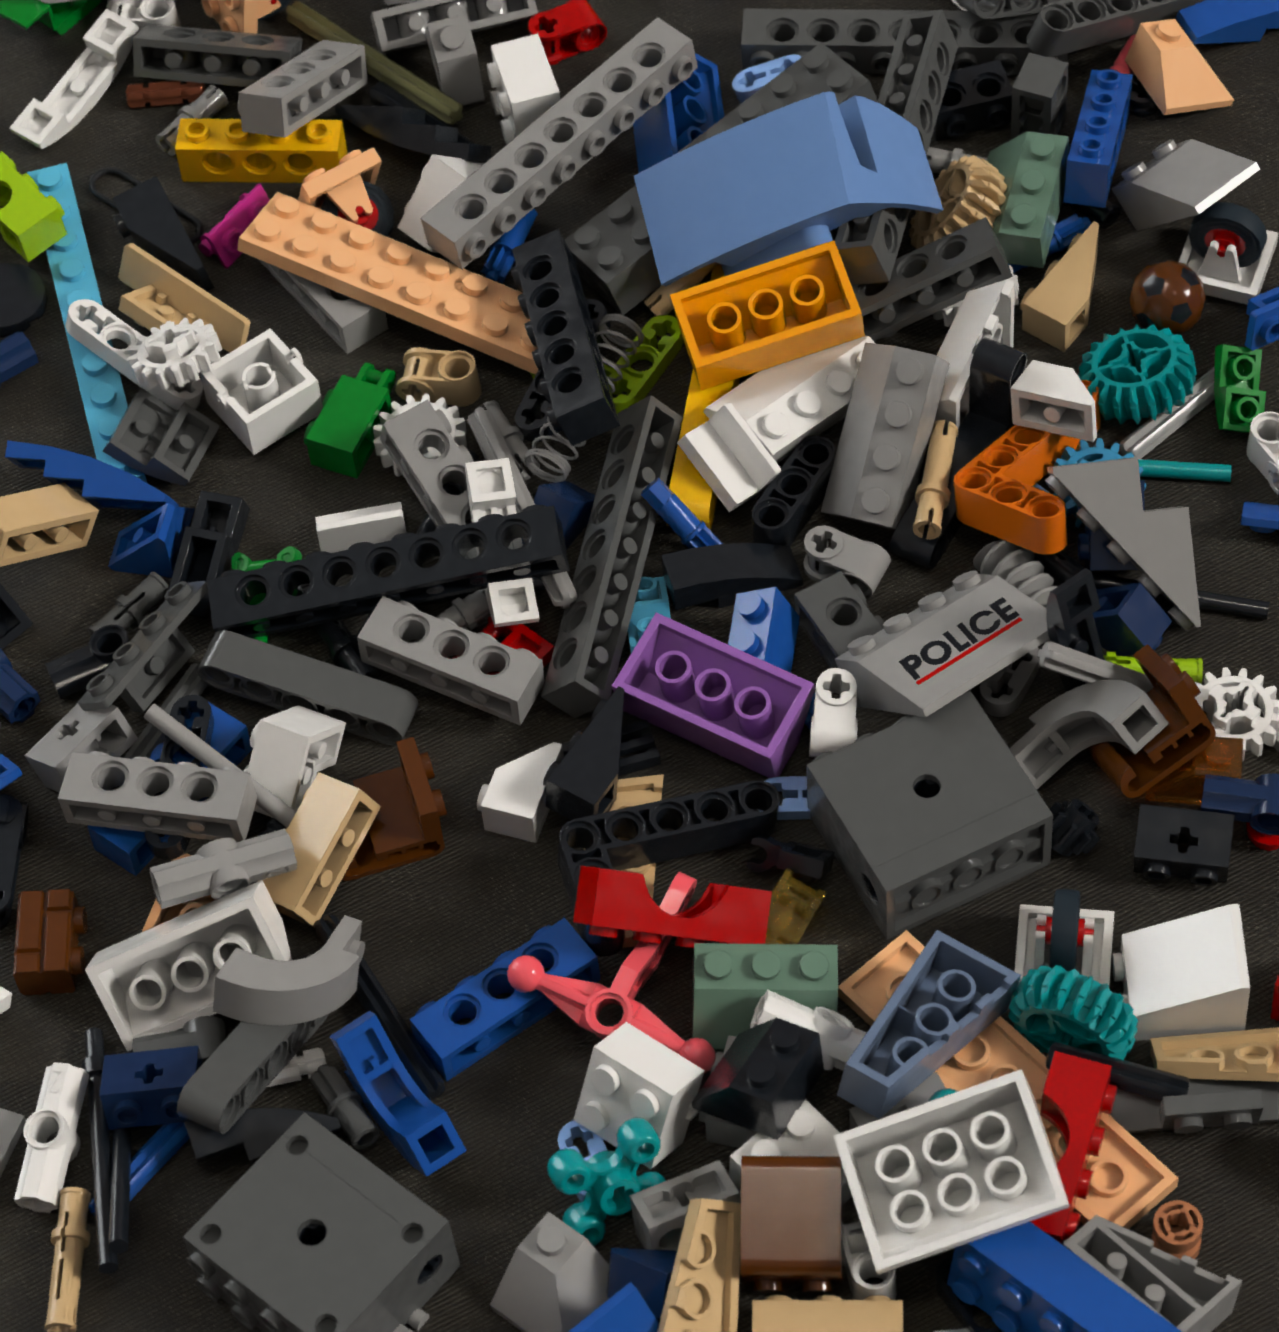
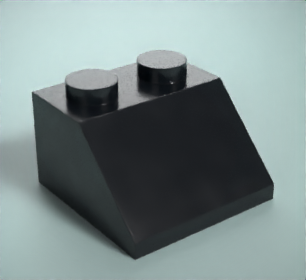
M774 1018L739 1033L693 1099V1109L778 1140L795 1111L800 1108L824 1072L819 1033L779 1018Z

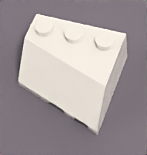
M1006 279L968 291L937 353V356L950 363L935 421L945 420L943 435H947L949 421L959 428L969 412L970 365L980 341L986 337L1013 348L1014 281Z

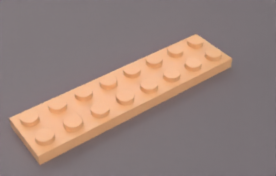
M276 192L239 237L237 251L535 375L538 372L532 356V351L538 348L533 346L525 328V323L529 322L530 318H526L518 301V295L523 294L519 290L505 286L467 269H461L441 258L280 192Z
M907 930L904 931L838 986V997L868 1025L872 1026L925 946ZM1000 1016L935 1072L938 1073L945 1088L961 1091L1022 1069L1040 1113L1042 1092L1049 1069L1046 1067L1047 1057ZM1102 1113L1098 1127L1105 1128L1101 1151L1098 1157L1090 1155L1086 1169L1093 1171L1086 1200L1077 1198L1073 1212L1081 1214L1080 1222L1083 1225L1095 1215H1098L1126 1229H1130L1178 1186V1177L1109 1114ZM1041 1116L1055 1162L1057 1163L1066 1151L1065 1142L1057 1128Z

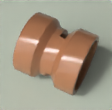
M1181 1200L1169 1201L1161 1205L1156 1211L1153 1220L1151 1238L1154 1241L1153 1247L1179 1259L1182 1258L1183 1254L1195 1259L1199 1254L1202 1241V1215L1195 1206Z

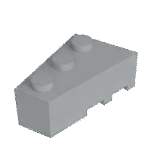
M1095 1215L1063 1243V1246L1182 1332H1212L1232 1314L1242 1284V1280L1227 1274L1226 1279L1197 1267L1198 1261L1183 1254L1182 1258L1179 1259L1153 1247V1240L1098 1215Z

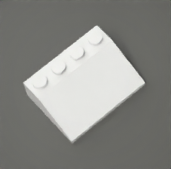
M1022 1069L833 1136L878 1274L1070 1207L1038 1107Z

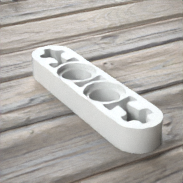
M81 299L69 306L65 327L74 339L139 387H142L174 410L178 411L184 402L194 409L198 407L203 390L201 379L197 381L190 379L189 383L184 384L180 388L175 383H172L166 390H162L160 384H157L152 389H147L145 383H137L127 359L131 356L130 347L139 345L137 338L143 335L93 300ZM110 339H120L126 342L129 347L116 349L110 346L107 341Z

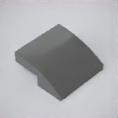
M141 387L129 404L104 447L103 452L146 475L186 486L220 426L185 402L176 411Z

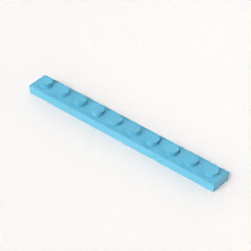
M67 163L27 172L38 185L40 192L45 197L52 195L59 202L65 213L61 218L67 235L46 249L64 327L69 306L73 302L88 299L103 306ZM65 327L96 459L129 472L147 483L144 473L119 462L103 452L104 447L128 408L120 372L74 339ZM108 340L107 343L113 347L112 340Z

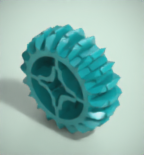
M1136 324L1132 330L1127 331L1119 327L1118 334L1113 336L1104 334L1103 342L1091 343L1090 352L1082 354V363L1079 366L1078 373L1080 380L1092 381L1088 387L1091 396L1092 392L1096 391V387L1099 388L1098 405L1104 419L1110 420L1116 417L1120 425L1128 419H1134L1138 425L1143 418L1150 417L1156 421L1157 414L1165 413L1171 415L1173 406L1184 405L1185 396L1193 394V385L1196 382L1195 376L1197 375L1193 352L1190 350L1189 344H1186L1183 340L1182 335H1173L1170 328L1158 331L1154 324L1150 325L1147 329H1140L1138 324Z
M1040 965L1038 969H1029L1026 976H1023L1017 989L1011 995L1012 1001L1009 1005L1010 1013L1008 1017L1014 1023V1028L1019 1033L1024 1034V1037L1030 1043L1035 1044L1040 1052L1048 1053L1052 1043L1059 1042L1124 1060L1126 1054L1130 1053L1136 1039L1134 1037L1138 1030L1136 1026L1139 1020L1133 1014L1134 1009L1130 1004L1123 1002L1121 994L1113 993L1109 990L1108 984H1100L1093 979L1092 975L1089 977L1081 975L1076 969L1066 971L1058 965H1055L1053 969Z

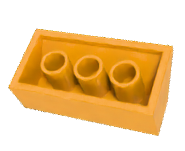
M835 240L670 294L687 353L701 390L865 336L862 312Z

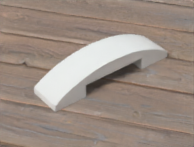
M106 9L83 37L87 48L43 102L35 98L32 99L9 128L11 132L43 149L73 129L96 105L117 76L133 46V37L139 31L138 26Z
M509 458L465 463L472 523L478 522L481 517L490 514L507 516L517 513L515 507L516 492ZM517 538L513 540L508 548L518 549L522 547V539ZM476 547L477 556L481 554L482 547ZM532 578L488 583L487 588L484 590L494 627L539 622L540 618Z

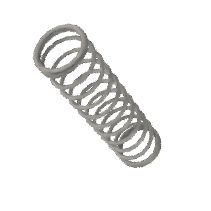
M615 313L605 315L599 323V332H595L596 338L598 335H601V338L606 343H598L599 347L609 348L619 353L626 360V364L619 365L601 354L602 361L613 367L619 374L617 378L607 376L608 383L611 386V394L615 392V386L612 381H620L623 378L619 368H627L630 365L626 355L636 354L637 347L644 340V334L636 322L624 315ZM619 321L626 324L638 335V341L633 342L627 336L609 330L606 322ZM606 337L617 345L633 348V351L626 352L612 345ZM547 415L548 423L540 428V437L534 439L532 449L526 452L524 461L527 467L541 479L554 483L563 482L571 471V466L567 460H576L578 458V452L575 447L584 446L586 440L572 446L569 440L555 432ZM549 426L555 436H543L546 427ZM545 439H552L565 444L573 450L575 455L569 457L557 452ZM542 440L549 450L536 448L537 442ZM535 455L544 466L554 472L563 473V475L556 476L544 472L531 461L530 456ZM540 456L556 463L561 470L549 465Z

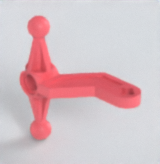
M678 872L659 907L670 915L685 911L694 894L697 879ZM662 935L661 944L639 941L622 963L610 988L600 983L547 974L544 972L541 962L529 955L517 957L508 967L507 978L511 987L523 993L534 990L540 991L578 1026L596 1034L602 1040L627 1022L705 1070L704 1074L710 1071L715 1063L716 1055L711 1043L698 1037L690 1038L687 1041L683 1040L644 1004L634 1000L657 969L673 936ZM608 1004L620 1005L623 1008V1017L618 1024L607 1027L599 1023V1013L604 1006Z

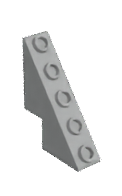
M1131 457L1047 467L1048 474L1050 475L1045 480L1047 485L1061 499L1064 500L1069 495L1081 508L1075 513L1077 517L1093 533L1099 528L1111 540L1106 546L1107 549L1120 563L1125 566L1129 561L1132 562L1142 573L1137 578V581L1141 582L1150 595L1156 598L1161 594L1173 606L1167 611L1172 619L1185 631L1191 626L1201 627L1189 507L1177 506L1143 510L1138 458Z

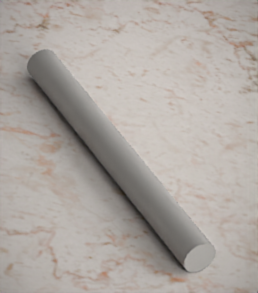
M155 703L146 711L144 719L208 768L222 769L224 767H234L240 769ZM252 778L258 796L256 805L287 828L296 811Z

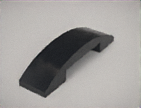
M1083 569L1050 591L1046 608L1049 641L1105 660L1093 613L1100 609L1101 606L1090 570ZM1059 673L1066 692L1087 684Z

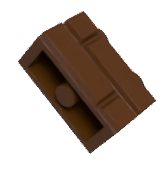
M58 889L48 890L47 893L40 890L23 891L18 894L13 976L19 992L23 995L46 994V992L52 994L73 993L76 990V975L84 974L85 972L83 946H78L79 934L87 933V912L85 906L78 905L74 891Z

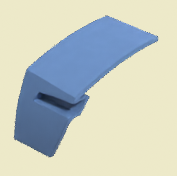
M823 92L742 123L697 143L634 176L657 271L663 286H668L713 262L720 263L724 276L833 241L830 233L833 229L854 218L868 217L882 209L892 207L907 208L935 214L943 211L918 129L884 105L862 96L855 95L838 105L834 92Z

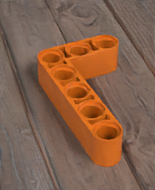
M1081 380L1088 390L1092 381ZM1096 387V391L1092 392V397L1095 400L1096 428L1098 432L1101 427L1098 405L1099 388ZM1014 425L954 475L956 517L965 525L1042 555L1060 552L1067 546L1068 542L1065 502L1060 497L1033 486L1048 474L1047 467L1054 466L1057 458L1061 459L1066 447L1069 446L1075 450L1082 439Z

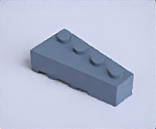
M936 930L847 1061L837 1096L880 1119L1009 1009L1012 1001L1011 995L1017 989L1021 975Z

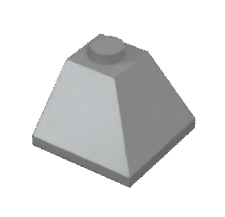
M548 1211L516 1248L490 1303V1308L522 1332H568L609 1299L607 1297L609 1264L587 1238Z

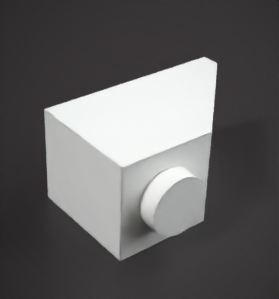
M1032 360L1010 388L1013 424L1094 442L1097 438L1095 400L1074 369Z
M550 743L495 769L490 784L482 785L477 799V810L482 812L485 830L537 843L550 810L545 807L546 787L543 785V780L551 764L555 761L560 763L564 758L563 744Z

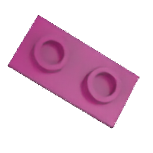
M257 184L249 194L243 193L239 197V202L224 216L225 218L218 222L209 233H204L200 237L199 250L207 257H211L213 254L217 255L225 269H228L242 254V252L237 251L239 237L270 201L261 184Z

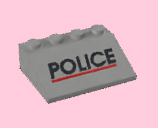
M969 571L957 576L952 581L954 586L946 591L935 592L918 601L919 607L910 613L898 614L883 623L884 629L876 634L865 635L850 642L847 646L849 650L835 658L838 668L847 670L856 680V707L927 717L1050 640L1047 630L1046 608L998 575L978 574L977 571Z

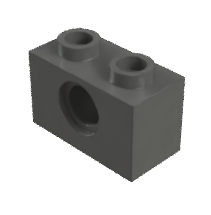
M841 571L794 594L795 611L800 616L799 625L830 668H838L835 658L849 650L847 646L850 642L865 635H874L884 629V620L879 615L873 616L869 611L865 596L857 584L850 585Z

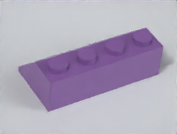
M655 613L612 684L613 692H615L618 686L624 689L623 711L642 720H647V722L768 778L780 776L796 749L815 690V684L659 613Z

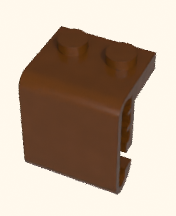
M1148 644L1134 653L1133 656L1154 687L1146 694L1169 724L1136 754L1120 743L1111 746L1108 742H1102L1086 748L1089 757L1118 789L1129 798H1136L1209 747L1216 736L1213 725L1195 699L1201 693L1196 683L1186 671L1181 672L1168 653L1160 657Z
M414 737L396 742L401 767L353 780L354 786L372 798L381 806V809L342 878L343 881H351L434 857L445 848L439 817L447 815L440 789L431 791L428 780L435 778L430 757L428 752L419 754Z
M840 1156L741 1157L740 1271L743 1283L753 1284V1292L780 1293L783 1292V1284H802V1292L831 1293L832 1285H843L842 1162Z

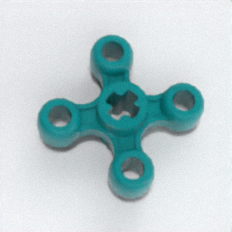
M643 1118L629 1119L619 1127L617 1132L618 1146L615 1152H598L586 1161L578 1151L565 1148L555 1152L547 1163V1173L557 1190L566 1195L577 1194L583 1190L586 1191L584 1201L571 1205L565 1211L562 1221L587 1238L593 1246L598 1244L605 1235L606 1226L604 1221L607 1214L617 1216L632 1209L629 1195L667 1181L658 1172L649 1171L640 1176L636 1175L638 1166L653 1160L660 1150L658 1134L653 1126Z

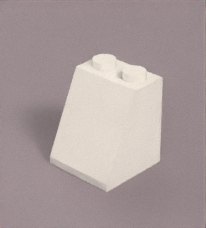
M1239 904L1225 905L1122 934L1120 953H1112L1114 982H1123L1124 994H1121L1123 1002L1130 1004L1134 1009L1133 1014L1139 1020L1136 1026L1138 1030L1134 1037L1135 1041L1150 1040V1038L1245 1030L1250 982Z

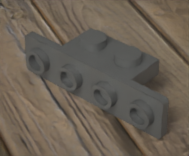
M181 581L166 592V600L157 611L149 614L140 622V630L130 642L123 644L113 654L114 660L107 669L89 681L86 686L87 692L78 701L79 706L83 710L107 709L119 695L133 712H144L195 652L194 648L177 627L208 592L206 581Z
M1189 1079L1190 1085L1187 1095L1165 1096L1162 1100L1117 1089L1114 1106L1110 1115L1129 1133L1174 1130L1176 1133L1187 1134L1199 1132L1205 1127L1223 1126L1227 1130L1245 1129L1257 1123L1279 1122V1082Z

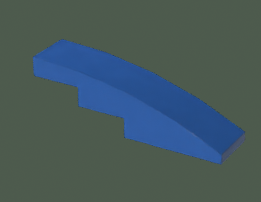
M1205 0L1179 10L1176 18L1193 44L1260 41L1266 29H1279V0Z
M7 440L5 458L19 468L43 469V477L54 485L66 483L71 488L83 489L82 497L96 507L155 511L166 503L179 507V504L167 494L138 477L90 456L47 445Z

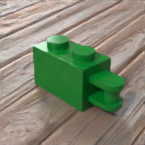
M366 362L356 378L342 375L335 388L328 390L316 421H311L308 424L304 435V444L307 446L311 465L356 479L359 477L375 448L373 427L380 424V412L392 413L390 393L396 380L394 370L386 369L382 372L376 370L373 364Z

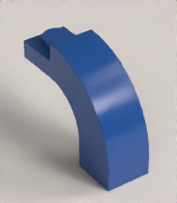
M368 1011L329 1036L347 1068L345 1074L355 1091L362 1097L363 1104L399 1153L416 1170L428 1177L467 1151L446 1111L427 1098L404 1067L376 1014Z

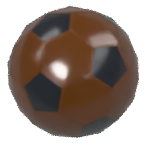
M1157 261L1146 266L1135 277L1130 288L1131 313L1144 329L1154 324L1158 331L1170 328L1173 335H1179L1190 330L1199 321L1205 309L1203 282L1191 268L1181 262Z

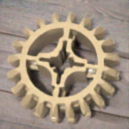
M965 155L958 161L954 160L951 162L948 169L941 170L939 177L935 180L943 211L935 214L915 210L916 215L910 222L912 225L909 231L911 245L919 249L987 217L991 227L994 228L993 223L996 217L1001 215L1000 206L1006 199L1004 195L1007 189V185L1004 183L1005 177L992 164L984 159H979L975 155L970 157Z

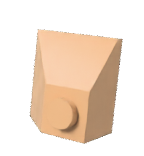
M1175 19L1140 23L1125 61L1163 115L1232 106L1233 97Z

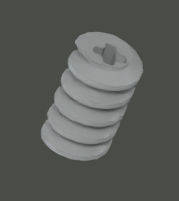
M1005 540L993 541L987 544L973 558V566L980 571V574L998 575L1045 608H1047L1050 591L1058 587L1053 586L1054 579L1048 573H1044L1042 563L1034 561V552Z

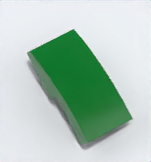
M1226 344L1216 345L1214 394L1219 430L1249 434L1253 418L1264 412L1266 391L1259 390L1262 349L1251 351L1247 347Z

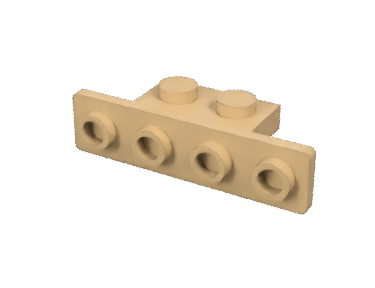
M134 243L124 246L118 278L134 289V291L121 295L118 310L148 330L153 327L160 329L161 325L170 320L177 325L183 318H188L190 324L198 319H202L204 325L210 323L213 325L222 348L229 353L246 343L250 327V320Z

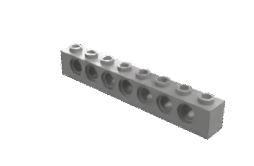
M657 17L423 215L420 219L428 245L461 269L483 255L491 244L504 233L511 231L519 220L533 208L541 205L547 196L561 184L570 180L582 166L594 156L602 153L610 142L623 131L630 129L638 118L652 106L659 104L666 94L692 75L693 71L698 68L693 40Z

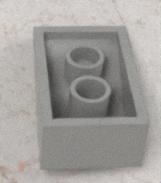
M1171 139L1159 145L1151 152L1154 158L1148 163L1144 164L1143 161H1140L1123 171L1121 175L1124 180L1114 186L1112 191L1136 231L1200 214L1259 171L1260 168L1255 161L1194 139L1177 144Z

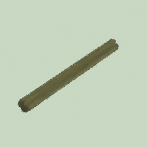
M295 1L292 6L287 7V21L319 42L329 40L365 45L367 73L379 81L387 83L448 125H454L457 120L462 119L463 106L445 93L301 1Z

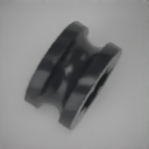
M1136 76L1133 77L1129 113L1140 117L1154 114L1159 109L1138 78ZM1138 94H1146L1147 98H1139Z

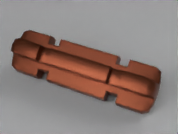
M176 80L149 82V87H143V83L129 84L126 88V99L130 108L146 107L145 103H150L151 107L183 104L185 99H188L189 103H193L206 89L205 83L186 81V83L181 84V81Z

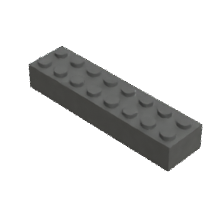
M819 43L679 152L742 123L823 92H834L838 105L855 95L877 102V98L870 81L823 43ZM636 185L565 239L575 258L579 276L621 315H625L661 286Z

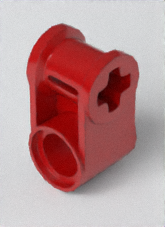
M570 0L561 6L535 14L528 22L529 34L539 35L550 66L584 51H591L603 43L608 32L606 26L587 0ZM551 47H554L553 54H551Z

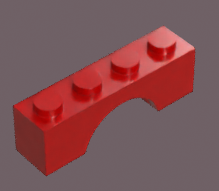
M581 865L573 922L590 925V935L617 938L618 929L633 931L632 940L661 944L662 935L676 936V946L694 948V943H704L705 940L733 944H765L772 891L709 883L702 897L692 907L683 912L670 915L663 911L651 898L645 883L644 874Z
M1055 1051L1042 1092L1040 1115L1057 1128L1066 1145V1151L1056 1165L1070 1207L1030 1222L1063 1245L1064 1241L1069 1239L1078 1230L1081 1214L1075 1213L1073 1210L1077 1198L1084 1200L1087 1198L1093 1176V1171L1086 1169L1090 1155L1098 1157L1100 1154L1105 1128L1098 1127L1102 1113L1111 1115L1118 1086L1110 1085L1111 1065Z

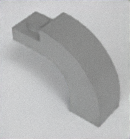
M1117 679L1100 680L1071 689L1037 710L1029 717L1034 727L1009 749L1037 790L1082 750L1102 742H1117L1136 754L1163 730L1169 722L1148 695L1136 685Z
M344 915L330 938L319 951L298 960H272L235 948L215 977L213 1012L242 1022L281 1026L312 1021L335 1011L345 1004L357 990L359 964L365 951V942L360 941L362 921Z

